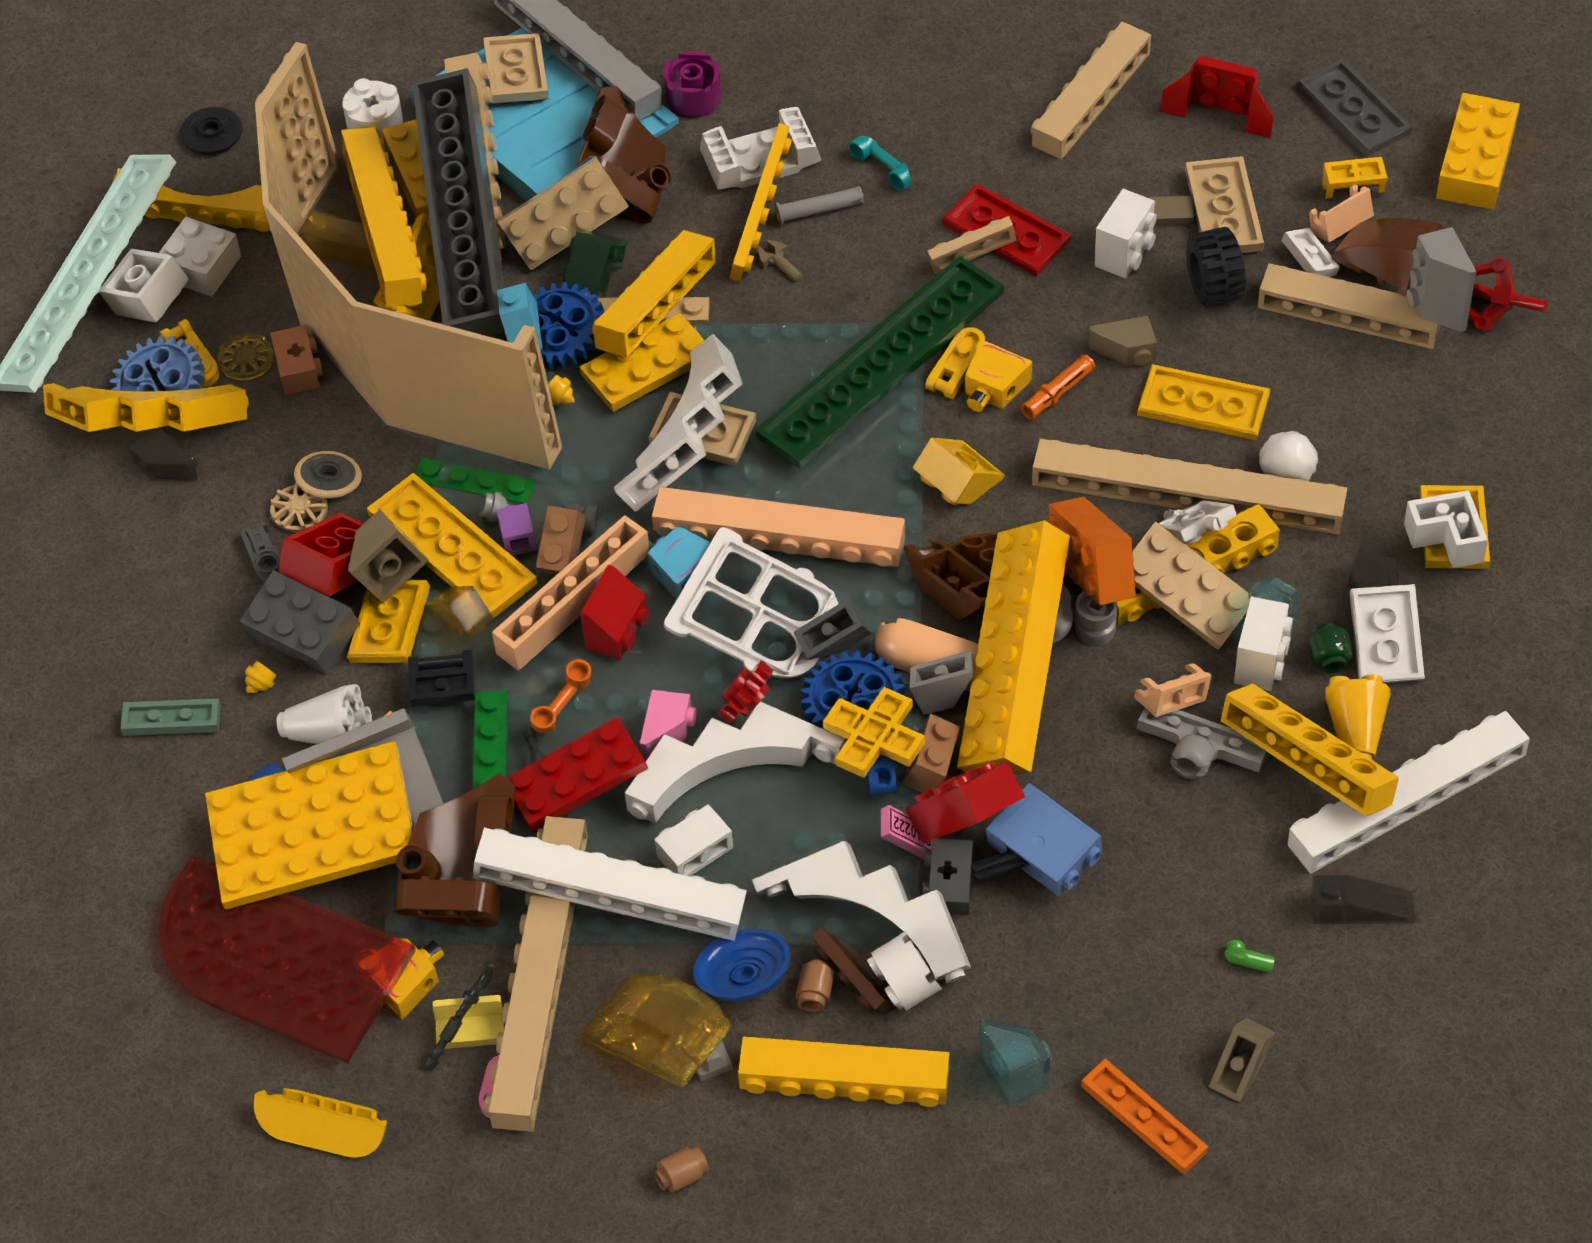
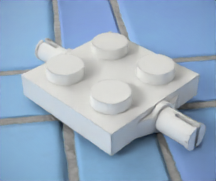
M1203 500L1183 510H1166L1164 513L1165 520L1158 524L1184 544H1191L1202 538L1201 534L1208 530L1216 531L1223 529L1228 525L1227 521L1236 517L1237 514L1233 504Z

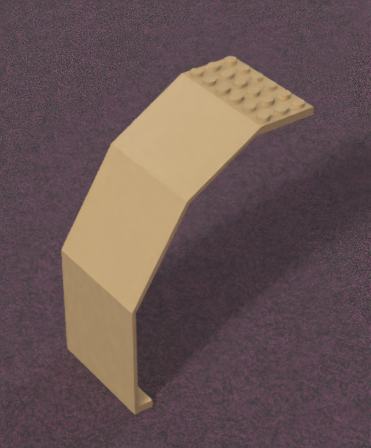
M295 42L291 50L285 54L283 62L277 71L271 75L269 83L263 92L257 96L255 111L263 206L300 325L306 326L307 333L310 336H314L316 344L386 425L550 470L562 449V443L535 327L523 325L515 341L511 343L357 302L298 236V231L340 168V163L307 45Z

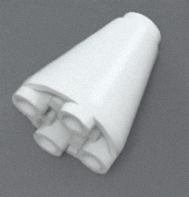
M357 684L344 685L289 707L284 712H280L277 716V729L283 738L287 737L294 741L318 744L372 722V714L368 706L364 707L360 687Z

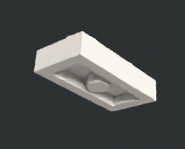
M1309 228L1285 232L1281 241L1306 272L1326 277L1336 276L1340 266L1332 259V256Z

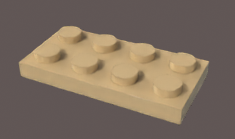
M1243 156L1186 162L1185 173L1192 196L1199 232L1228 227L1236 237L1242 253L1263 251L1264 240Z
M594 157L500 218L498 223L528 268L532 270L629 206L597 157Z
M1156 521L1133 549L1135 587L1214 648L1219 649L1246 614L1252 595Z

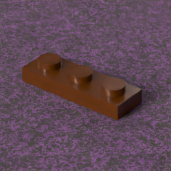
M821 927L812 936L819 944L816 948L818 953L827 962L831 963L834 961L840 968L837 972L838 976L849 987L854 985L860 991L861 995L858 999L871 1012L877 1010L886 1014L894 1007L887 994L833 932Z

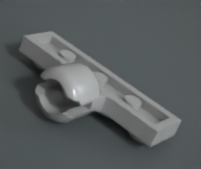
M1144 708L1138 719L1137 730L1177 744L1171 754L1170 763L1176 773L1187 779H1198L1204 776L1212 761L1216 759H1222L1259 772L1269 754L1232 728L1181 710L1155 717Z

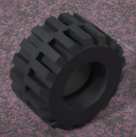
M1221 227L1189 235L1186 246L1187 267L1194 293L1204 307H1211L1241 300L1245 293L1246 272L1240 246L1232 231L1228 227Z

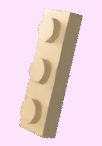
M1008 216L1001 220H993L988 225L975 231L965 232L960 237L947 243L937 244L934 248L927 251L934 273H940L958 256L970 261L1017 241L1014 226Z

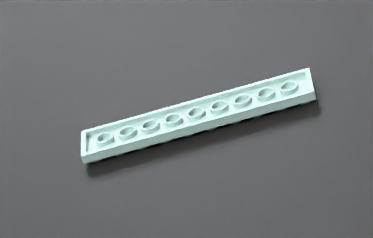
M170 154L129 156L0 364V391L35 393L41 387L46 374L57 361L60 351L71 338L79 320L86 314L87 307L94 296L100 291L103 281L114 268L117 258L128 245L129 239L136 227L141 224L147 209L155 201L163 183L170 177V172L176 164V161Z

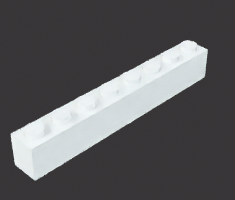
M1507 711L1496 716L1490 715L1469 731L1462 730L1451 741L1443 745L1437 744L1433 746L1425 755L1416 760H1407L1398 770L1392 772L1399 777L1392 806L1366 817L1343 801L1335 804L1329 803L1322 807L1317 814L1308 819H1299L1291 826L1288 846L1309 873L1312 874L1526 756L1530 738Z
M488 828L483 829L474 860L472 877L473 879L490 883L494 882L498 885L733 941L736 938L747 891L739 889L733 884H718L706 881L699 876L676 874L666 868H651L640 865L633 860L622 861L609 858L599 852H584L576 850L569 845H555L543 842L536 837H522L510 834L503 829L492 830Z

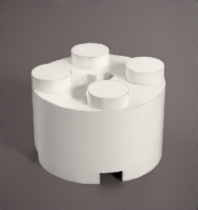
M362 78L354 83V86L348 90L343 98L342 105L347 129L376 127L378 137H383L382 129L403 123L397 88L392 84L382 81H369Z
M906 931L872 951V957L867 959L873 972L879 977L881 982L887 980L889 986L884 990L898 1010L905 1008L908 1011L941 990L932 971L919 950L911 942Z

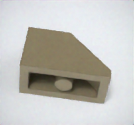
M1148 316L1089 326V347L1091 350L1125 366H1141L1156 361L1157 340Z
M1248 1018L1233 1027L1209 1088L1240 1103L1264 1064L1277 1033Z

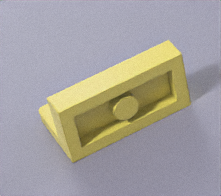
M479 996L477 1004H472L463 1017V1024L457 1031L454 1039L444 1049L496 1045L499 1032L504 1033L505 1023L502 1021L503 1005L501 996ZM464 998L433 1001V1012L436 1020V1045L441 1039L439 1035L450 1017L455 1016Z

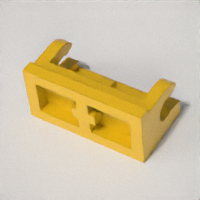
M1382 157L1325 162L1322 187L1323 190H1326V199L1333 198L1334 189L1350 188L1354 184L1357 187L1378 185V194L1384 193L1388 177Z

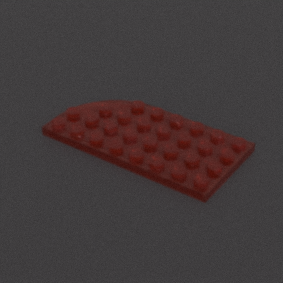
M194 855L190 856L170 888L163 904L159 923V940L164 960L173 976L189 994L212 1007L347 1064L416 951L413 944L288 893L225 910L221 901L216 864Z

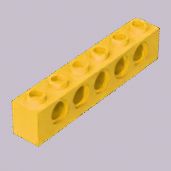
M1257 504L1228 520V525L1223 529L1216 531L1208 530L1201 534L1202 538L1200 540L1186 544L1224 574L1234 568L1241 569L1245 567L1251 560L1261 555L1268 556L1278 547L1280 529L1261 505ZM1135 587V598L1117 601L1116 623L1119 626L1127 621H1136L1143 613L1153 608L1159 609L1162 607Z
M1253 683L1226 694L1221 722L1366 817L1392 806L1399 781L1398 776Z

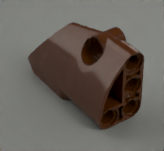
M501 773L447 803L418 814L408 845L403 847L396 857L399 878L395 913L415 919L472 927H495L498 925L502 885L473 879L472 877L474 860L483 829H503L510 834L512 831L516 787ZM421 858V864L416 869H408L409 863L412 860Z

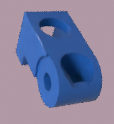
M880 754L866 775L868 777L870 796L897 793L894 760Z

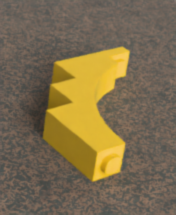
M55 383L43 385L45 414L87 432L123 426L135 432L171 426L185 432L247 419V408L249 406L246 390L231 384L177 391H117L84 386L67 389Z

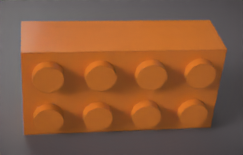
M1085 497L1049 504L1050 515L1047 516L1046 521L1070 535L1064 574H1067L1076 585H1079L1099 605L1135 598L1132 538Z

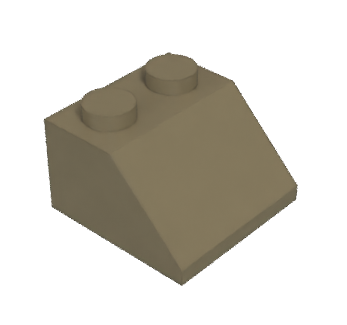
M379 509L356 531L348 571L384 603L429 560L415 543Z

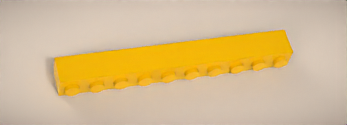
M376 127L341 130L343 158L386 307L420 304L422 303V291L427 290L425 273H422L420 257H417L415 241H412L411 227L407 223L406 211H403L401 195L398 196L397 181H394L393 168L389 165L388 152H385L384 138L378 137Z

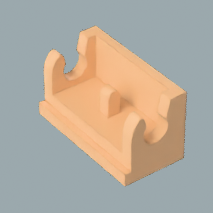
M1354 184L1349 190L1350 198L1327 212H1320L1319 219L1316 208L1312 209L1309 212L1311 225L1309 229L1317 237L1331 242L1356 227L1359 223L1373 217L1374 212L1370 189L1364 186L1358 192V187Z
M1194 663L1187 664L1185 667L1192 673L1191 675H1183L1178 679L1169 680L1160 685H1157L1150 678L1140 679L1142 685L1146 686L1148 690H1136L1134 698L1155 717L1206 701L1212 675L1209 672H1204Z

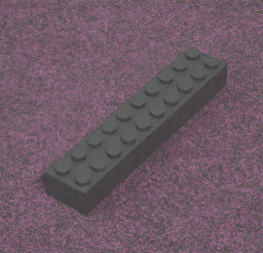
M468 68L412 81L443 325L484 336L504 333L505 330L499 314L497 290L504 289V280L477 87Z

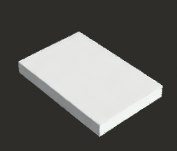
M1415 584L1350 589L1358 679H1362L1365 675L1375 674L1382 676V683L1423 681L1425 676Z

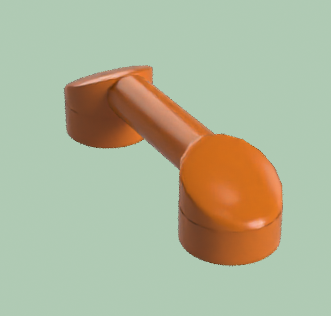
M576 659L568 663L566 667V685L549 707L538 706L531 712L530 725L535 731L546 734L555 730L556 717L575 692H581L586 689L591 681L592 669L588 662Z

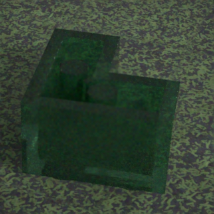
M576 231V236H573L570 242L569 252L572 254L570 263L563 272V282H567L569 289L577 283L580 291L587 287L591 295L596 294L597 298L606 297L612 269H621L628 240L597 232Z

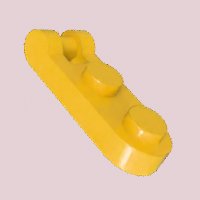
M187 319L178 322V326L170 330L165 328L159 331L160 336L166 342L170 336H173L176 340L184 336L186 344H191L198 352L206 369L202 372L206 381L199 383L201 387L210 386L218 380L220 373L216 361L193 331Z
M968 327L955 335L929 374L925 383V389L932 392L938 390L943 392L945 397L954 400L965 380L966 372L981 340L985 341V335L981 330ZM944 375L950 377L948 382L942 380Z

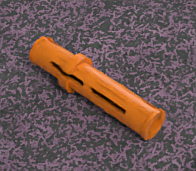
M1082 354L1051 382L1038 387L1037 393L1021 404L1022 414L1028 420H1034L1046 408L1055 406L1064 393L1095 369V363L1092 358Z

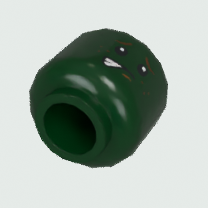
M1333 623L1322 624L1308 638L1312 663L1325 673H1337L1344 670L1353 658L1349 633L1343 627L1336 626Z

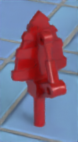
M1496 257L1491 263L1474 266L1476 276L1495 273L1496 277L1494 290L1480 284H1474L1473 297L1491 302L1482 314H1479L1471 307L1469 310L1468 319L1474 322L1475 327L1482 332H1489L1493 325L1513 308V305L1546 312L1548 308L1547 300L1517 294L1510 271L1511 265L1503 257Z

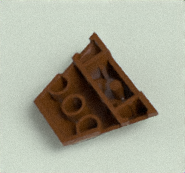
M1382 218L1361 222L1345 236L1332 253V259L1360 274L1368 272L1376 276L1377 283L1381 285L1386 284V282L1398 288V294L1405 297L1407 290L1410 289V270L1413 269L1414 265L1413 250L1416 249L1418 236L1444 228L1440 223L1412 218Z
M998 532L963 536L960 542L951 544L935 540L932 541V546L916 549L914 544L904 545L905 555L920 590L958 620L985 608Z

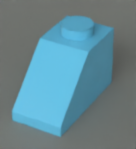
M526 283L497 290L499 314L508 342L513 343L523 325L535 327L540 351H543L537 302Z

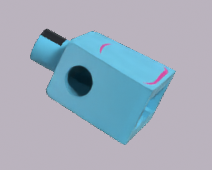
M676 527L665 537L658 531L653 530L648 534L650 548L648 552L649 569L677 600L711 542L682 527Z

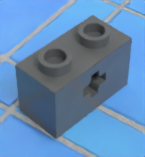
M933 838L932 850H925V870H930V881H923V895L934 890L941 892L950 914L969 915L973 840ZM945 874H951L950 880L944 879Z

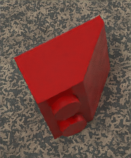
M609 564L580 612L586 649L621 661L626 650L630 651L632 649L639 627H643L649 617L645 594L617 568Z

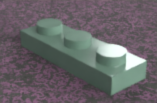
M219 698L123 702L120 729L123 736L219 732L221 704Z

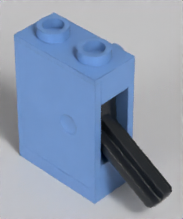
M1029 783L1022 790L1025 798L1005 808L986 828L988 844L1001 854L974 862L972 864L973 875L977 881H983L1021 868L1059 897L1066 889L1071 890L1078 883L1081 873L1088 865L1092 867L1098 862L1102 855L1101 835Z

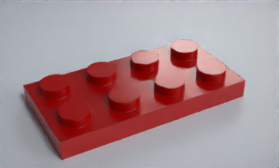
M617 717L508 776L507 779L516 787L514 800L533 832L544 826L546 816L561 817L647 770L648 766L621 720Z

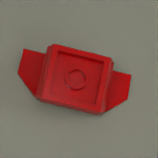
M1200 56L1191 66L1189 72L1162 91L1160 112L1185 118L1191 102L1205 107H1215L1235 114L1248 115L1246 133L1271 138L1274 115L1258 90L1256 68Z

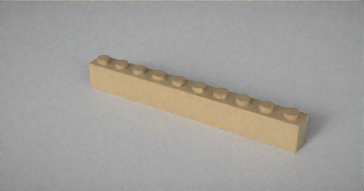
M1046 439L1039 440L1032 476V485L1182 510L1203 500L1233 504L1236 514L1260 504L1276 525L1340 535L1347 487L1334 484H1322L1303 479L1278 477L1272 474L1253 473L1241 469H1228L1210 464L1190 463L1178 459H1165L1147 454L1140 455L1120 450L1102 449L1089 445H1077Z
M546 816L544 828L538 829L537 838L543 842L555 845H569L576 850L585 852L588 839L585 819ZM526 891L525 904L529 906L527 914H522L520 919V934H523L522 942L515 945L514 963L517 964L516 973H510L508 992L511 993L510 1003L505 1002L503 1006L502 1021L506 1024L504 1033L499 1032L497 1037L496 1050L500 1055L498 1063L492 1064L490 1080L494 1086L492 1094L486 1095L484 1112L490 1116L492 1128L533 1132L576 903Z

